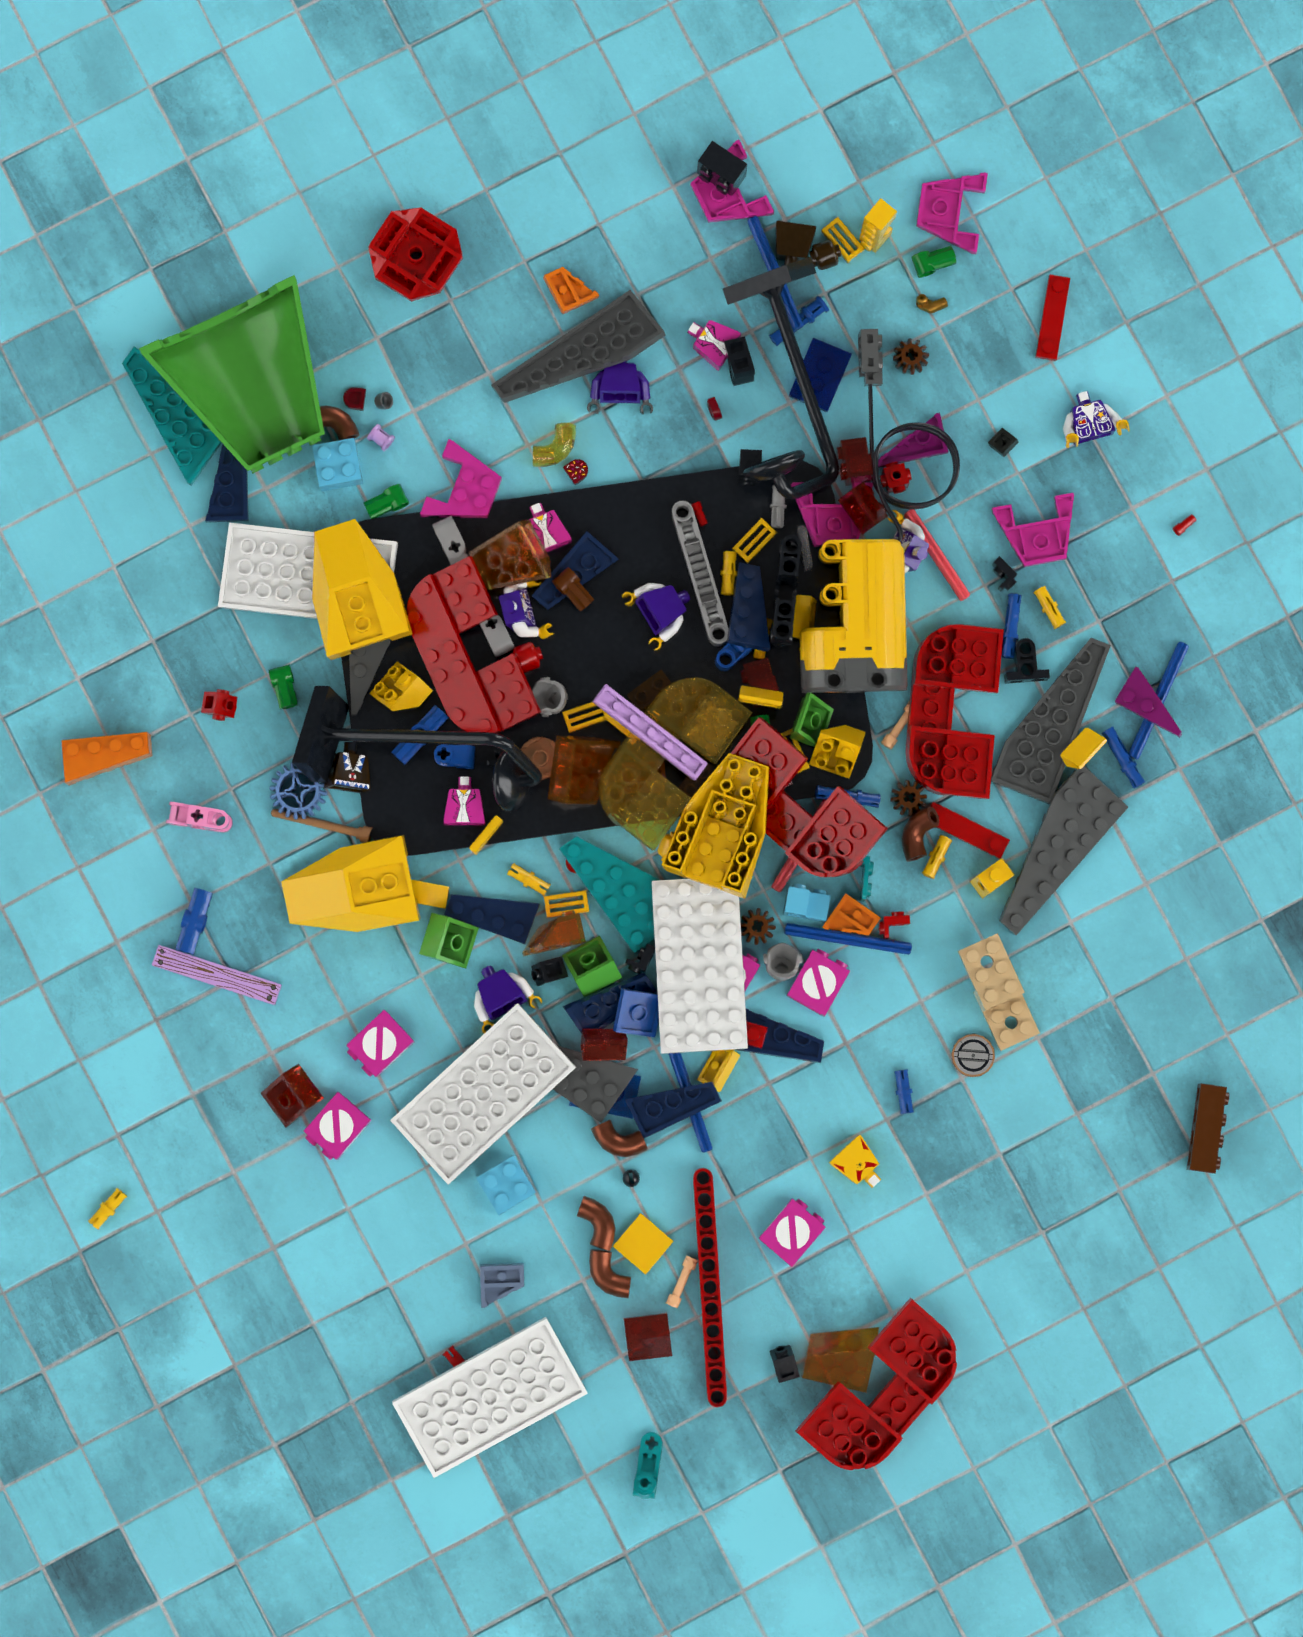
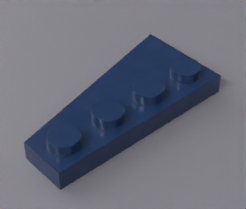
M222 445L205 522L249 521L247 470Z
M586 531L531 597L548 610L567 597L560 593L552 583V580L567 567L574 571L579 577L580 583L584 585L619 559Z
M739 562L737 565L727 643L768 652L770 650L760 566Z
M451 894L444 915L525 944L540 904Z
M644 972L563 1006L586 1041L615 1021L621 988L652 993L657 991Z
M746 1009L747 1022L768 1027L762 1049L748 1045V1049H736L737 1051L821 1063L824 1047L823 1040Z
M713 1082L625 1099L643 1139L722 1101Z

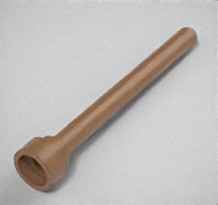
M279 809L271 811L273 817L355 836L361 843L370 842L371 840L370 832L372 827L354 828L309 816L303 819L300 814H298V819L294 820V813L292 812L290 817L287 818L285 817L286 811L281 814L278 812Z

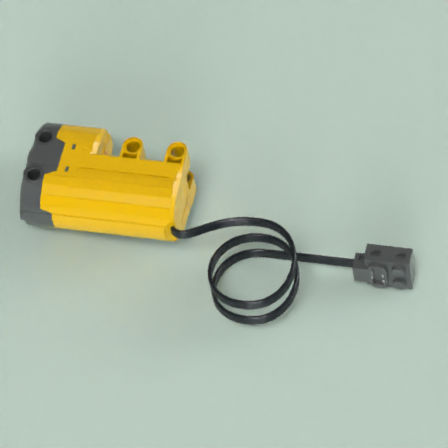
M861 329L858 334L859 377H864V387L868 386L870 476L885 510L898 530L899 538L898 540H828L819 549L818 558L822 563L839 564V583H831L825 586L819 594V600L824 606L840 607V627L804 628L800 632L801 693L907 691L904 548L901 546L903 531L888 503L895 507L909 510L930 507L940 502L950 493L959 476L960 458L954 441L942 429L931 424L915 422L897 426L881 439L874 451L872 386H882L883 356L882 352L878 351L882 347V334L878 335V329ZM907 430H920L937 436L945 443L952 457L953 474L950 485L942 495L927 502L909 503L892 497L883 489L878 472L879 452L883 443L894 434ZM825 548L832 549L834 556H828L825 553ZM826 591H832L835 599L827 598Z

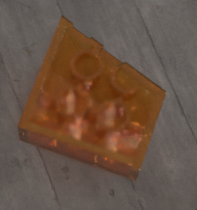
M530 520L518 521L468 552L473 557L488 590L551 578L549 555Z
M556 735L548 799L563 804H597L606 781L604 775L608 766L611 767L614 759L611 757L615 748H619L620 741L587 736Z
M574 910L562 913V917L539 926L522 952L523 957L586 943L580 913L575 914Z
M879 1327L810 1334L801 1377L830 1385H835L839 1381L847 1389L866 1393L875 1355L867 1347L877 1337Z

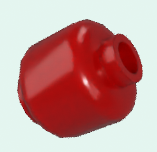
M527 642L513 648L512 654H516L524 673L540 667V659H543L540 647L535 648L532 642Z

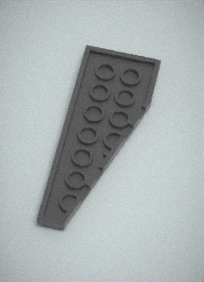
M629 290L491 386L501 400L506 403L628 361L666 335L633 292Z
M1093 638L1088 640L1005 741L991 777L992 783L1050 804L1049 802L1056 792L1065 768V763L1060 754L1078 734L1111 645Z
M1085 766L1082 769L1076 768L1052 796L1049 808L1043 816L1040 829L1035 835L1025 858L1022 871L1016 879L1013 892L1008 898L999 921L1014 935H1017L1128 808L1122 800Z

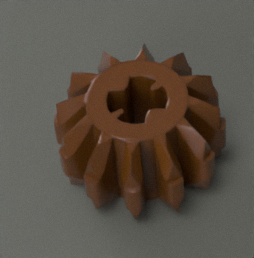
M909 338L907 345L901 341L899 344L901 348L895 347L894 352L897 355L893 356V360L899 361L895 367L898 369L903 366V374L909 369L910 374L914 375L915 369L920 373L923 370L922 366H927L928 362L925 359L929 358V353L924 352L927 348L926 345L919 347L920 340H916L915 344H912V339ZM908 353H912L913 361L910 360V357H907Z
M906 780L905 788L901 783H898L897 787L900 791L892 790V794L898 797H892L890 801L898 802L893 809L897 810L901 807L900 815H903L905 810H908V816L911 817L913 815L912 809L917 813L920 811L918 806H926L920 800L926 799L927 795H920L924 787L922 786L917 790V781H914L912 787H910L909 780ZM904 794H907L908 796L912 794V801L914 802H905L904 798L906 796H904Z
M760 908L756 909L755 916L752 910H748L750 919L745 915L741 917L742 920L747 922V924L741 923V928H746V930L741 932V936L749 934L746 939L748 943L752 937L755 938L754 945H758V938H761L765 944L767 940L764 935L769 938L773 937V934L767 930L776 929V926L768 925V923L774 921V918L765 919L769 913L768 911H765L763 916H760ZM754 921H758V924L759 922L763 924L761 932L752 930Z

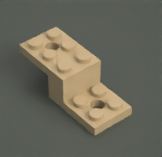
M998 933L959 950L958 954L975 989L973 993L999 1050L1002 1051L1040 1034L1022 995L1025 993ZM983 956H989L992 959L993 963L990 968H984L981 965V958ZM1009 1016L1017 1020V1025L1014 1029H1009L1005 1025V1020Z

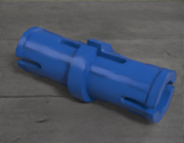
M908 1069L894 1071L897 1091L895 1092L899 1098L900 1114L913 1113L911 1099L913 1091L909 1085Z

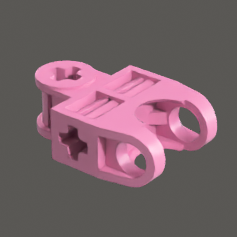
M178 802L169 803L171 810L169 820H166L167 824L221 833L228 832L232 828V818L223 810ZM220 817H225L224 824L217 826V820Z

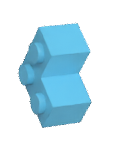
M793 884L792 887L789 886L787 889L783 915L826 922L831 895H826L825 890L814 889L813 892H810V890L806 889V885Z

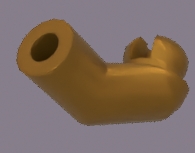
M921 294L916 299L917 307L927 313H934L948 307L945 297L932 301L925 294Z

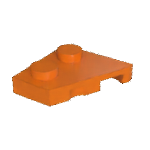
M564 267L545 274L543 277L562 315L599 297L598 292L590 290L584 285L583 281L573 277L571 272Z
M845 893L822 928L869 936L881 917Z

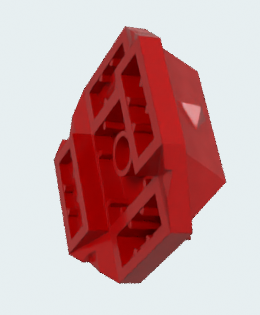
M421 207L391 211L368 246L375 279L411 302L441 293L463 259L457 229ZM414 252L422 253L421 258L417 260L412 259L411 255Z

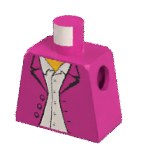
M709 320L704 328L693 322L687 332L696 338L693 349L718 371L728 358L724 341L741 337L739 331Z
M541 503L529 507L533 518L527 520L526 524L534 558L572 543L569 533L554 510L545 513Z
M458 777V789H449L444 825H486L480 789H471V777Z

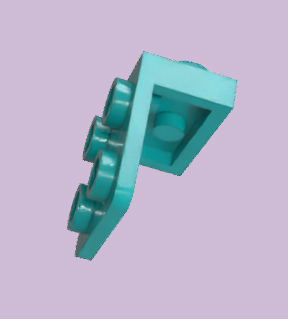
M866 856L863 859L864 862L859 866L863 867L860 901L862 902L871 896L872 883H868V877L873 874L874 862L870 861V856Z

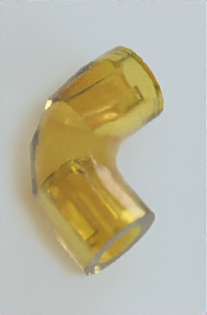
M572 423L555 424L553 442L545 446H533V467L556 465L567 458L574 447L576 425Z

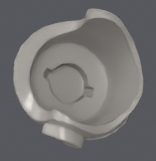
M550 677L540 678L532 689L542 717L558 714L567 703L568 694L565 687L557 681H550Z
M786 943L776 944L768 949L767 954H763L766 971L776 980H788L798 973L799 963H802V954H799L798 949Z

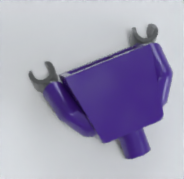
M625 361L604 368L592 380L590 393L592 401L587 406L589 413L592 405H597L596 414L600 412L601 407L598 404V399H600V403H640V400H642L643 404L640 406V413L644 414V405L649 406L650 414L652 413L653 406L649 403L651 398L649 381L641 371L637 370L636 364Z

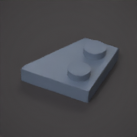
M524 1263L480 1265L481 1308H485L492 1302L502 1299L509 1293L524 1287Z

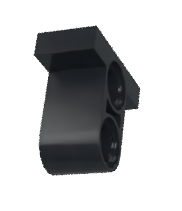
M745 336L724 341L733 386L753 382L755 369Z
M1029 638L1019 640L1015 646L1014 654L1016 672H1006L1004 675L1005 684L1048 681L1050 678L1049 669L1037 670L1034 642ZM1022 644L1028 645L1030 653H1021L1019 646ZM1028 665L1032 670V674L1024 675L1021 667Z

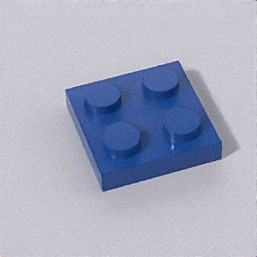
M621 988L613 1031L655 1037L659 1022L658 993Z

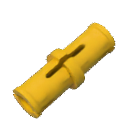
M723 552V568L720 571L722 576L721 595L732 596L734 594V583L737 571H735L737 552Z
M1046 586L1033 592L1043 608V614L1046 613L1053 628L1057 629L1064 625L1066 621L1057 608V602L1053 601Z
M943 835L939 836L933 851H930L928 855L930 858L922 871L924 876L931 879L935 878L941 863H944L946 859L944 856L952 843L950 838Z
M513 863L511 868L517 871L518 874L509 870L507 875L522 882L524 887L527 888L529 886L542 894V896H545L547 891L541 888L540 885L549 889L551 884L536 877L534 872L531 871L529 873Z
M116 1188L112 1195L100 1204L101 1207L88 1222L99 1230L108 1217L116 1213L115 1209L128 1196L122 1193L123 1191L119 1188Z

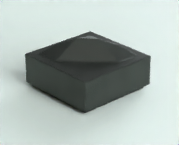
M1001 428L988 442L989 446L1003 457L1019 443L1017 438L1004 428Z

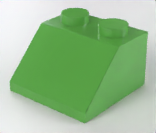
M431 913L419 954L466 969L479 928L447 916Z
M600 936L562 955L583 997L591 995L622 978Z

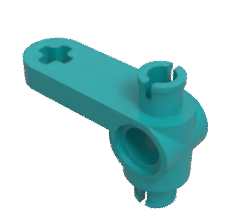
M655 1432L646 1433L640 1443L633 1496L642 1499H655L663 1442L661 1437ZM650 1438H654L655 1442L658 1443L652 1450L645 1444L646 1441H650Z

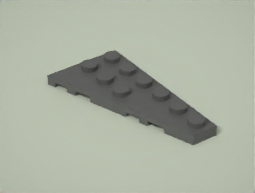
M558 1046L576 1068L553 1090L602 1123L638 1069Z

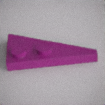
M940 412L936 413L926 422V424L934 425L944 431ZM916 430L900 441L889 452L881 456L878 460V468L885 467L886 464L897 461L899 464L948 454L949 451L945 443L937 436L925 431Z
M1135 667L1117 696L1115 703L1180 738L1182 731L1140 669Z

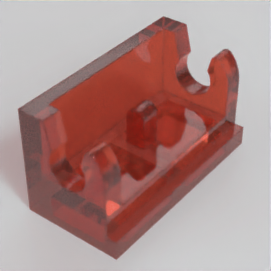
M582 1029L581 1051L583 1061L626 1060L628 1038L625 1033H618L613 1031V1029Z

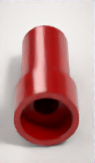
M700 501L691 504L700 527L708 524Z
M1191 514L1181 523L1173 527L1175 534L1180 536L1189 526L1197 521L1195 516Z

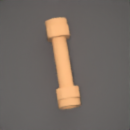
M910 700L903 709L905 712L889 734L887 733L881 741V744L890 750L898 741L896 738L908 722Z
M686 1255L682 1264L684 1266L673 1293L669 1294L666 1304L678 1309L682 1300L680 1296L691 1271L697 1265V1259Z

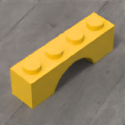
M881 198L864 217L859 238L860 244L867 251L872 250L874 253L879 250L891 235L893 229L890 227V224L897 215V211Z

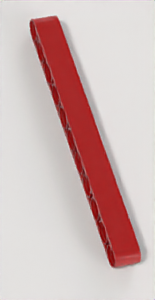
M700 1168L693 1175L706 1387L708 1402L713 1407H721L727 1401L714 1187L713 1176L710 1170ZM704 1171L709 1175V1181L706 1184H700L697 1181L699 1172ZM702 1193H707L711 1199L710 1203L706 1206H702L698 1202V1197ZM703 1215H708L712 1219V1224L707 1228L702 1227L699 1222ZM704 1237L712 1238V1248L708 1250L702 1248L701 1241ZM712 1259L714 1261L715 1267L712 1271H705L703 1269L702 1263L704 1260ZM707 1281L715 1282L716 1290L713 1293L705 1292L704 1284ZM708 1303H715L718 1310L714 1315L706 1313L705 1307ZM708 1326H718V1335L710 1337L706 1332ZM711 1347H718L720 1349V1356L718 1358L712 1359L708 1356V1351ZM713 1369H719L722 1372V1377L717 1381H713L709 1376ZM714 1391L722 1392L723 1399L721 1402L715 1403L711 1400V1394Z

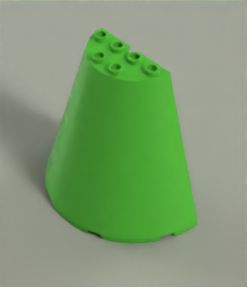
M295 275L274 284L267 291L202 323L139 348L143 357L247 471L251 470L252 474L263 469L262 464L266 462L270 466L282 460V455L285 453L291 456L301 451L302 445L309 443L311 446L321 441L320 436L325 434Z

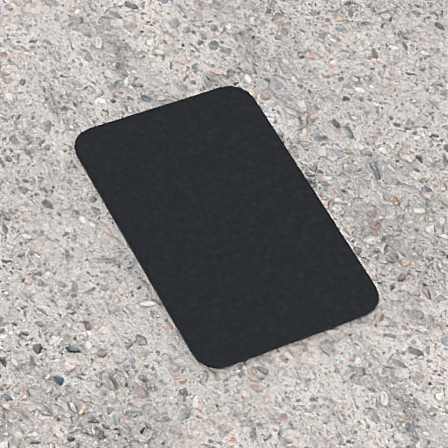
M802 461L796 469L785 474V478L791 486L793 482H806L823 475L818 467ZM739 466L494 501L488 518H460V516H452L465 543L466 554L473 557L494 607L502 619L514 646L532 642L535 648L540 647L543 659H540V667L524 673L531 690L540 678L550 677V681L561 683L568 694L567 703L558 714L542 717V714L539 713L497 734L509 738L520 749L529 739L535 737L548 738L554 741L560 749L562 756L561 765L552 777L541 780L538 785L529 788L526 800L517 811L506 812L499 807L495 800L492 788L493 770L492 767L487 766V761L498 758L495 757L494 746L472 745L475 746L474 768L462 769L440 766L435 762L434 751L441 744L423 745L409 762L404 765L391 753L399 743L355 742L357 743L356 754L368 757L371 788L368 792L360 790L364 822L366 826L372 827L370 832L371 838L376 841L404 835L408 856L469 848L494 816L501 818L503 823L485 845L681 817L686 803L675 795V791L686 779V774L642 740H639L637 744L607 720L569 733L562 714L564 711L592 702L605 684L628 700V693L661 669L673 684L674 691L643 713L715 769L727 754L732 752L750 729V717L769 715L770 725L780 734L792 729L802 698L806 694L801 693L800 639L792 637V645H788L784 649H777L770 643V650L765 653V658L762 660L753 657V649L731 670L720 671L715 665V660L718 652L726 644L716 647L708 640L672 519V508L675 503L687 501L693 504L700 501L708 524L700 527L697 518L696 521L729 628L733 595H721L722 576L720 571L723 568V552L733 551L732 548L761 518L771 526L772 508H770V504H772L773 479L760 481V484H755L754 487L743 486V483H738ZM831 485L812 493L813 504H836ZM785 498V505L787 507L784 509L783 528H773L777 534L748 563L760 566L766 618H770L773 621L780 540H783L788 535H794L802 542L796 595H808L817 600L814 627H840V607H827L822 605L819 600V594L825 586L831 583H839V564H824L819 560L818 551L821 547H814L796 499L789 500ZM541 503L545 513L551 510L555 511L569 533L572 543L534 558L526 521L533 518L529 507ZM682 508L676 514L684 518L688 515V511ZM420 512L358 522L370 539L398 542L394 574L406 613L408 600L415 586L429 574L433 575L450 566V562L432 527V524L445 519L444 517H421ZM761 525L739 549L742 551L762 531L764 526ZM768 530L746 555L749 556L771 532ZM586 531L619 559L582 585L594 598L592 603L582 611H579L568 597H565L546 610L531 597L539 586L526 587L536 626L539 628L550 623L552 627L548 628L547 631L554 633L546 639H541L539 636L519 637L512 629L506 626L499 596L504 595L505 585L510 581L525 578L527 575L534 573L539 574L534 577L535 582H541L542 584ZM455 544L452 545V550L455 553L459 552V547H456ZM825 548V553L828 556H834L832 549ZM738 554L736 555L735 571H737L739 562L746 563ZM647 583L663 584L664 586L672 585L677 593L686 590L690 596V601L684 604L686 612L683 614L684 620L678 632L668 641H663L661 648L655 651L654 649L659 646V642L654 640L652 643H648L650 639L658 638L659 634L655 636L636 602L632 606L625 605L626 602L631 600V596L622 598L624 592L634 593L635 589ZM826 591L827 598L834 600V593ZM492 620L488 621L489 625L487 627L495 629L496 623H493ZM479 624L459 634L475 671L483 669L513 653L512 650L496 658ZM715 630L712 634L717 640H721L725 636L721 630ZM412 635L393 641L390 639V645L384 654L382 663L356 716L351 715L349 655L341 657L351 728L411 730L434 705L447 715ZM721 656L719 658L723 665L731 663V659L728 656ZM396 662H399L416 674L433 690L419 707L391 711L369 693ZM741 686L783 692L781 708L739 702ZM865 692L812 693L834 709L828 728L847 725L866 733L849 779L809 765V769L797 773L784 789L794 800L815 797L817 785L830 788L840 786L845 790H850L865 778L872 763L873 754ZM704 699L715 703L716 707L740 722L716 757H713L680 734ZM595 706L568 715V718L571 719L595 711L600 708L598 706ZM600 713L598 715L571 723V726H575L604 716V714ZM450 718L437 730L467 732L458 727ZM790 735L786 736L787 740L791 744H793L792 740L789 738ZM798 741L803 754L808 758L807 762L809 764L815 747ZM446 751L438 754L441 756V760H445L446 756H450L446 754ZM664 761L666 775L664 792L621 793V763ZM458 777H471V789H480L486 825H444L449 789H458Z

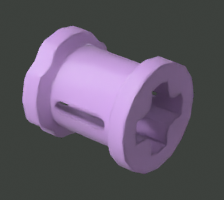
M379 424L371 430L367 437V440L374 441L384 452L395 439V436H390L382 430Z

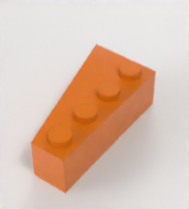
M148 732L61 740L65 783L69 786L153 756L151 735Z

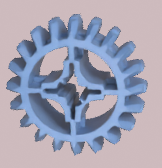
M293 763L290 764L291 770H288L284 765L283 770L285 773L283 775L280 771L276 772L280 779L272 778L271 780L277 785L269 787L271 791H276L275 794L270 795V798L278 799L273 803V806L278 807L281 805L278 810L280 814L287 810L285 814L287 818L290 817L291 812L294 813V820L298 819V814H301L302 818L306 819V812H309L313 817L315 815L312 811L314 807L318 811L321 810L317 803L325 804L326 802L320 798L321 796L328 795L327 791L321 790L324 788L325 783L302 784L298 774L303 773ZM292 776L291 787L282 791L284 782ZM297 784L301 789L304 788V791H301L300 798L296 793L293 794V791L297 789ZM316 791L313 800L305 806L306 795ZM283 798H296L299 808L288 806L283 801Z

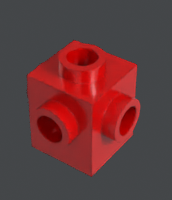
M897 461L886 464V468H883L882 475H880L881 485L883 488L886 487L887 493L893 492L898 494L906 491L910 483L909 481L912 480L910 469L905 468L904 463L898 464ZM899 473L900 478L895 479L893 474Z
M217 689V692H204L201 713L212 715V719L218 721H225V718H234L237 708V697L229 695L230 691Z

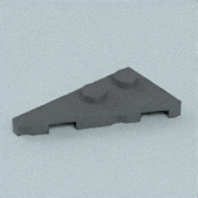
M390 639L352 650V654H349L352 716H356L361 709L363 700L390 645Z

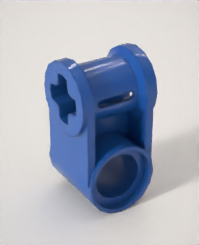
M727 643L718 652L715 665L720 671H729L753 649ZM721 656H728L731 659V663L723 665L719 658Z
M441 744L435 748L434 760L440 766L473 769L475 746ZM442 751H446V754L450 755L446 756L445 760H441V756L438 755Z

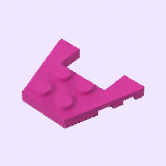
M736 140L727 151L741 160L747 159V154L740 140ZM699 177L690 183L708 223L745 219L753 216H771L774 214V210L766 195L746 204L739 188L731 196L728 193L727 195L720 193L716 189L717 186L711 182L706 183Z
M984 172L974 176L967 175L957 179L922 183L916 227L976 255L979 234L958 231L963 191L985 194L988 173Z
M448 439L442 458L460 464L462 467L448 503L426 497L420 516L488 518L502 477L454 441Z
M793 482L791 484V487H794L804 482ZM854 482L852 484L853 504H813L812 493L796 499L814 547H822L828 540L859 539L873 483Z
M1074 493L1054 497L1058 518L1023 525H1015L1011 504L992 508L994 517L1023 567L1066 560Z

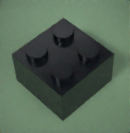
M711 141L698 160V177L706 183L711 182L717 186L716 189L724 195L728 193L733 196L746 177L747 163L714 141Z

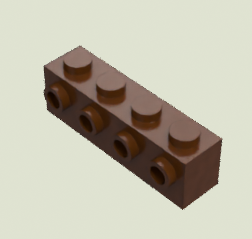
M1202 1083L1197 1086L1186 1170L1216 1174V1170L1220 1169L1221 1157H1218L1219 1148L1223 1147L1224 1142L1221 1129L1225 1127L1227 1115L1224 1114V1106L1228 1105L1229 1092H1226L1227 1087Z

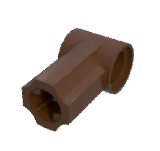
M569 567L552 580V583L564 596L566 595L579 611L585 609L594 600L580 583L579 577Z

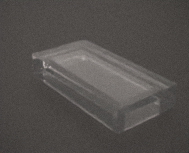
M805 525L797 526V536L802 542L801 558L804 571H810L813 568L807 529Z

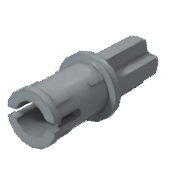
M773 485L772 504H770V508H772L771 527L783 528L784 509L787 505H785V497Z

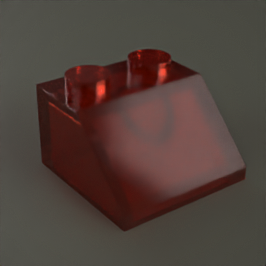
M865 482L860 483L838 499L862 535L888 517L883 504L876 500L872 488L866 485Z
M299 1064L281 1074L261 1092V1095L285 1128L324 1099Z
M667 1312L624 1318L629 1361L672 1356Z

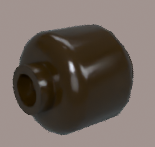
M831 240L816 243L812 246V251H809L814 267H818L819 270H825L838 265V257L842 256L839 245H834Z

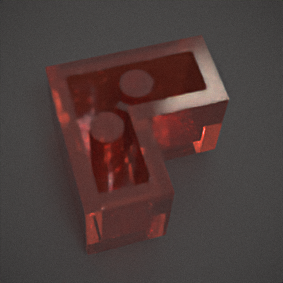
M866 437L841 440L840 447H837L838 460L842 459L839 471L841 480H845V486H850L854 482L871 483L873 469L871 455L868 454Z
M768 658L743 664V670L740 671L743 683L747 682L749 687L779 691ZM753 704V707H754V708H757V707L762 706V705Z

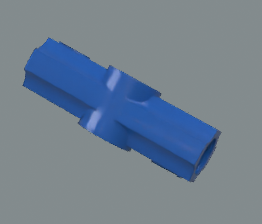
M434 705L411 730L437 731L449 717ZM399 743L391 753L406 765L425 744Z
M194 888L189 907L185 910L182 918V930L175 950L194 955L200 934L203 933L208 917L206 914L213 893Z

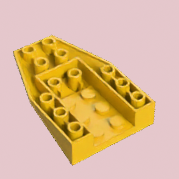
M352 519L315 531L312 600L327 657L330 660L352 654V650L387 639L393 641L412 635L413 633L395 574L357 520Z
M728 753L685 805L661 864L663 868L670 873L745 899L766 834L769 766Z
M404 835L341 847L281 881L290 924L360 932L419 921L421 917L417 898L414 895Z

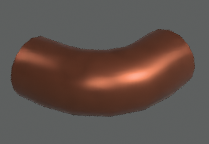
M320 407L323 427L334 429L339 440L355 439L360 435L349 414L337 407Z
M932 807L917 812L910 817L904 827L902 846L907 862L927 856L923 837L928 830L939 826L938 814Z
M611 1120L591 1128L595 1139L602 1149L614 1156L630 1157L648 1150L639 1130L626 1136L620 1135L614 1129Z
M584 1196L577 1217L588 1220L593 1225L594 1233L590 1245L611 1251L616 1230L613 1216L603 1204Z
M591 1249L589 1258L590 1274L595 1284L607 1294L629 1298L631 1277L618 1275L613 1272L611 1268L612 1252Z

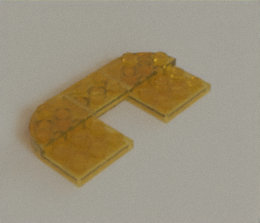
M694 677L681 679L664 687L644 714L676 739H682L712 764H716L752 712L717 684L703 678ZM630 732L603 770L599 783V796L602 807L610 820L616 825H620L653 851L691 798L657 772L665 758Z

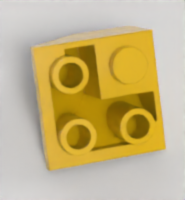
M396 662L369 694L391 711L419 707L433 690L416 674L399 662Z
M847 725L821 730L809 765L849 779L866 732Z

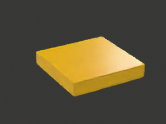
M640 1213L613 1247L646 1275L674 1241Z

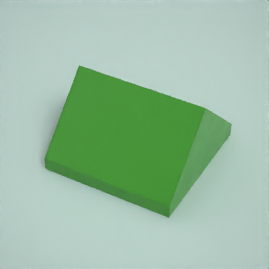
M811 692L806 693L802 698L789 738L815 747L821 730L828 728L834 709Z

